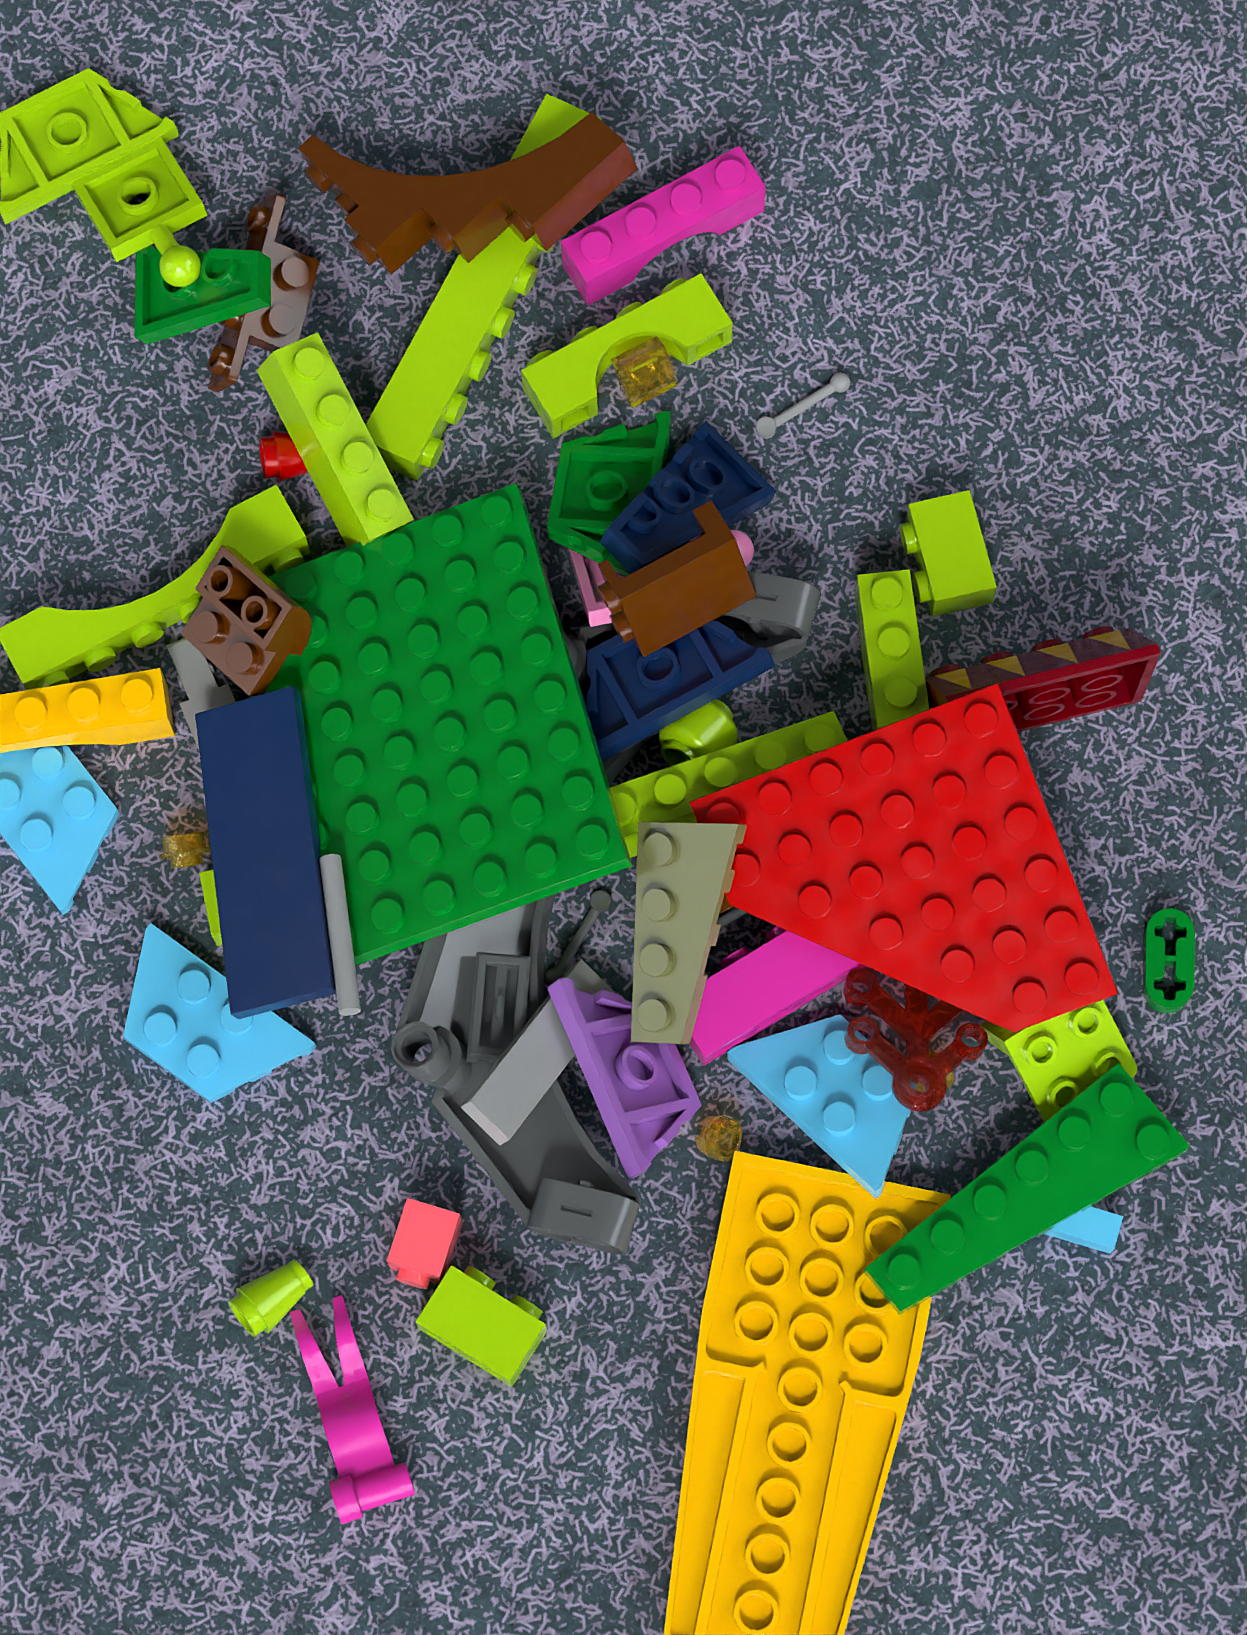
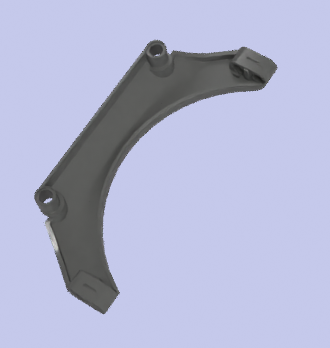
M747 571L756 597L712 621H718L732 629L736 637L757 649L761 646L768 650L774 664L795 656L807 644L821 592L813 585L801 580ZM613 623L594 627L580 628L577 640L570 639L564 632L585 706L587 691L590 688V679L587 675V651L618 635ZM659 730L602 761L609 786L642 747L659 733ZM556 894L426 940L396 1033L392 1039L391 1051L393 1058L415 1080L436 1087L431 1101L432 1104L477 1159L524 1222L527 1229L558 1241L612 1254H626L642 1198L605 1160L583 1127L564 1088L561 1075L557 1077L511 1139L502 1145L493 1140L461 1108L466 1099L494 1065L488 1064V1061L478 1060L477 1063L466 1061L476 952L531 957L526 1024L545 1000L544 962L548 925ZM486 965L479 1047L490 1048L497 966ZM508 967L501 1049H507L512 1042L518 968ZM432 1044L429 1056L423 1061L414 1062L417 1051L424 1045Z

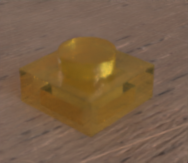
M657 336L611 359L623 396L632 409L678 386L666 348Z

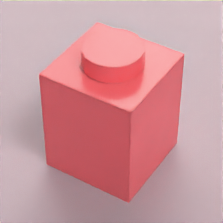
M407 1198L387 1258L390 1269L398 1271L396 1280L421 1289H427L430 1281L440 1284L447 1273L463 1223L459 1213Z

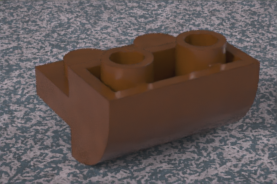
M221 545L195 588L204 597L181 635L245 693L255 697L265 693L288 654L302 655L311 634V618L305 609L233 547Z

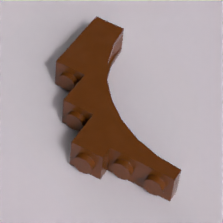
M592 112L558 138L522 157L487 169L446 176L404 175L371 168L339 154L314 135L310 136L298 147L309 165L303 171L306 177L322 194H325L330 189L337 196L334 202L345 214L346 218L344 220L355 237L350 242L351 247L366 264L371 266L377 261L391 275L431 239L444 253L448 254L455 250L469 263L508 227L522 241L526 242L532 238L547 251L638 169L625 141Z

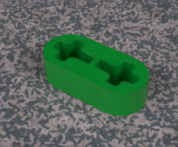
M1172 908L1162 909L1153 914L1145 927L1143 935L1142 989L1144 998L1150 1007L1158 1012L1167 1014L1177 1012L1185 1007L1193 994L1195 979L1194 925L1188 915ZM1165 922L1173 923L1174 931L1183 933L1184 937L1176 940L1173 946V956L1165 955L1164 938L1155 936V932L1161 931ZM1165 966L1173 967V983L1182 985L1183 990L1175 993L1172 1000L1164 999V992L1160 989H1154V984L1160 983L1164 977Z

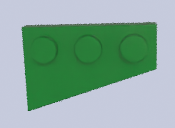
M149 245L136 252L134 338L148 345L271 306V258L260 251L211 248L208 252L195 251L201 262L198 278L188 286L176 287L167 283L160 273L159 263L162 256L158 249Z

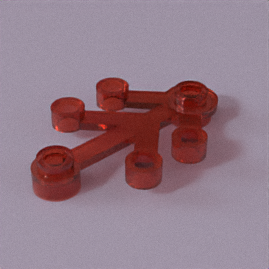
M858 968L851 971L846 978L843 987V994L846 1000L856 1006L867 1005L906 1041V1057L880 1035V1028L873 1019L864 1016L856 1017L849 1023L844 1037L846 1046L856 1054H869L893 1076L892 1092L901 1105L918 1112L936 1108L943 1101L947 1091L945 1077L963 1061H973L982 1056L988 1043V1035L984 1028L975 1023L961 1025L957 1029L953 1042L930 1059L929 1041L959 1014L969 1012L943 1000L939 1001L928 1011L927 993L905 983L904 1009L878 985V979L873 972ZM855 982L864 983L869 988V991L859 992L852 984ZM854 1031H865L870 1035L871 1039L867 1041L860 1040L854 1035ZM972 1037L978 1042L979 1046L969 1047L963 1043L961 1038ZM919 1082L926 1087L927 1092L917 1091L909 1084Z

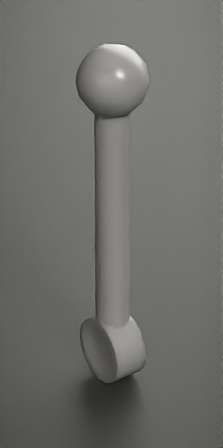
M842 372L835 373L831 377L829 384L773 418H760L756 423L757 434L764 439L771 438L775 435L776 428L835 391L839 393L845 392L850 386L849 376Z

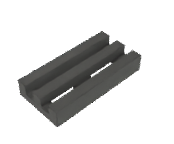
M476 952L467 1062L477 1063L478 1060L488 1061V1064H495L506 1050L501 1049L508 967L518 968L512 1041L525 1026L531 957ZM486 965L497 966L490 1048L479 1047Z

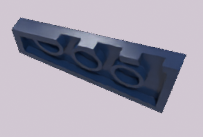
M705 420L689 442L684 443L669 464L654 476L649 486L641 494H638L607 528L600 543L632 574L702 536L692 510L712 501L729 527L767 506L775 495L776 490Z

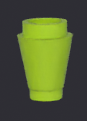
M293 1259L288 1264L282 1265L236 1288L237 1295L228 1301V1304L244 1329L250 1335L256 1337L263 1330L270 1333L305 1292L313 1286V1282L300 1263Z

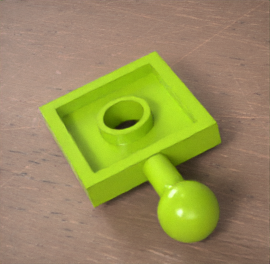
M162 137L71 183L76 196L116 262L154 243L162 256L159 268L162 277L167 283L176 287H185L196 281L200 274V259L194 250L187 246L179 245L173 233L207 216L201 199ZM136 195H150L149 198L141 204H128L129 201Z

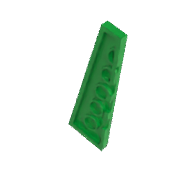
M1118 1063L864 1269V1273L895 1311L901 1315L966 1278L967 1275L977 1269L984 1268L1005 1256L1007 1252L1034 1237L1044 1234L1067 1218L1088 1209L1127 1184L1134 1183L1178 1158L1189 1149L1190 1145Z

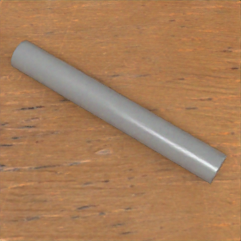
M328 854L320 857L319 861L338 1011L340 1015L350 1016L361 1012L343 867L340 855Z

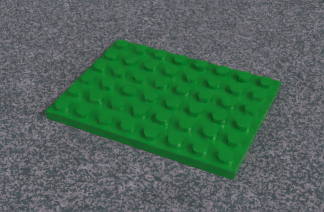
M517 483L403 525L364 546L361 542L268 576L271 581L305 609L311 618V634L302 655L288 654L265 693L290 686L295 687L300 692L321 857L328 854H338L341 856L355 966L633 866L523 492Z

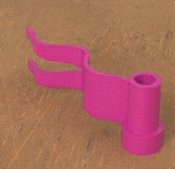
M343 1295L332 1298L344 1386H338L301 1310L291 1311L290 1316L302 1358L316 1396L328 1444L338 1471L339 1478L329 1481V1486L339 1519L343 1525L363 1518V1511L415 1495V1490L406 1462L398 1465L394 1464Z

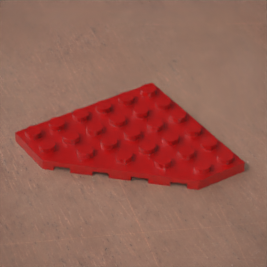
M999 682L689 802L697 823L747 825L743 843L737 844L731 869L735 870L730 893H725L730 905L1011 1032L1020 1031L1118 994L1117 986Z

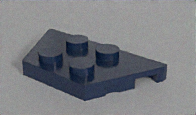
M710 621L646 657L642 656L633 639L624 644L619 635L588 650L587 675L590 679V688L587 691L586 709L601 760L604 761L775 667L769 651L761 646L757 649L736 637L732 629L718 621Z

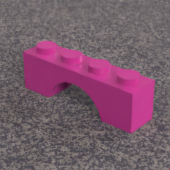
M738 146L562 240V266L586 305L589 306L632 283L648 262L673 244L700 233L712 232L721 235L764 212L766 186L741 147Z

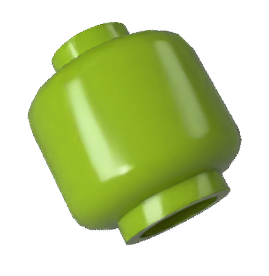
M718 699L659 730L661 755L670 767L735 745L738 740V731L733 721V714L728 706Z

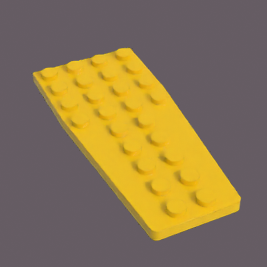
M734 1151L701 1314L664 1635H844L921 1358L932 1299L931 1297L899 1315L866 1276L864 1269L950 1200V1194L885 1181L882 1194L875 1199L847 1173Z

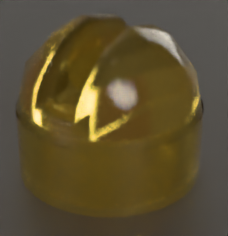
M722 1115L708 1116L699 1123L703 1129L700 1136L695 1135L696 1145L709 1158L728 1162L733 1158L734 1151H738L742 1140L741 1124L735 1119Z

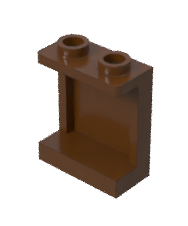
M712 501L692 510L702 535L699 538L625 578L617 576L608 559L598 564L605 583L597 586V589L611 613L609 617L623 643L625 644L633 639L643 657L756 597L736 539Z

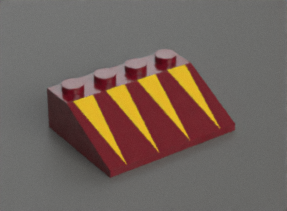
M1111 626L1099 627L1086 632L1081 640L1064 644L1061 639L1046 640L1033 646L1032 652L1012 656L1011 652L1008 651L998 652L983 658L980 661V665L961 669L958 664H950L934 669L929 673L930 677L925 678L929 709L999 682L1017 731L1021 732L1141 702L1161 652L1158 643L1131 628L1114 631Z

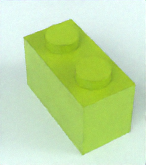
M970 490L908 504L906 523L899 524V531L905 554L914 553L919 571L912 573L918 602H928L931 617L993 603L997 586Z
M451 1265L417 1318L416 1324L418 1329L505 1384L513 1387L547 1332L546 1324L539 1320L543 1311L518 1295H514L510 1302L495 1293L492 1289L496 1282L476 1268L468 1265L463 1273Z

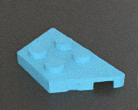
M67 745L37 747L0 753V835L62 915L70 911L74 903L73 897L86 872H90L99 855L98 849L104 838L109 836L120 813Z
M152 923L148 925L145 930L123 1034L124 1039L209 1103L234 1092L237 1087L247 1082H254L272 1073L273 1069L299 1056L304 1057L313 1052L316 1048L315 1042L272 1011L239 1020L230 1015L226 977Z
M840 1014L734 1046L727 1052L728 1061L875 1199L882 1194L893 1155H896L903 1136L904 1124L910 1116L917 1096V1084Z

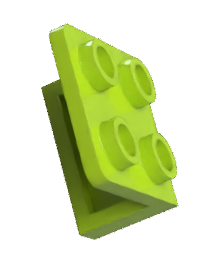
M1104 1000L1017 1032H1011L989 1021L980 1024L988 1041L1010 1057L1044 1122L1049 1120L1116 1064L1119 1063L1131 1078L1137 1073V1065Z

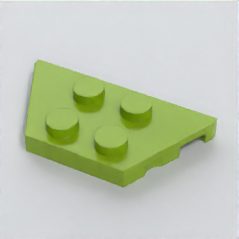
M90 68L0 112V215L6 225L73 191L71 183L162 137L165 143L179 137L175 123L166 116L162 119L142 106L139 99L128 92L114 89L107 79Z

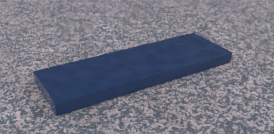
M290 686L196 713V728L230 1015L239 1020L336 994L319 861L321 849L300 692L295 687Z

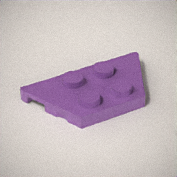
M560 978L547 988L627 1178L628 1180L633 1179L649 1168L652 1164L651 1160L662 1148L672 1141L678 1134L681 1125L690 1120L702 1104L676 1044L631 1042L632 1002L625 1000L619 994L603 989L595 995L574 989V980Z

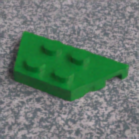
M669 411L654 414L655 423L627 431L625 425L621 424L606 429L597 436H584L562 443L547 522L549 539L597 563L608 559L615 572L625 577L630 575L624 566L600 543V540L614 520L638 494H641L649 486L654 476L666 467L672 429V418Z

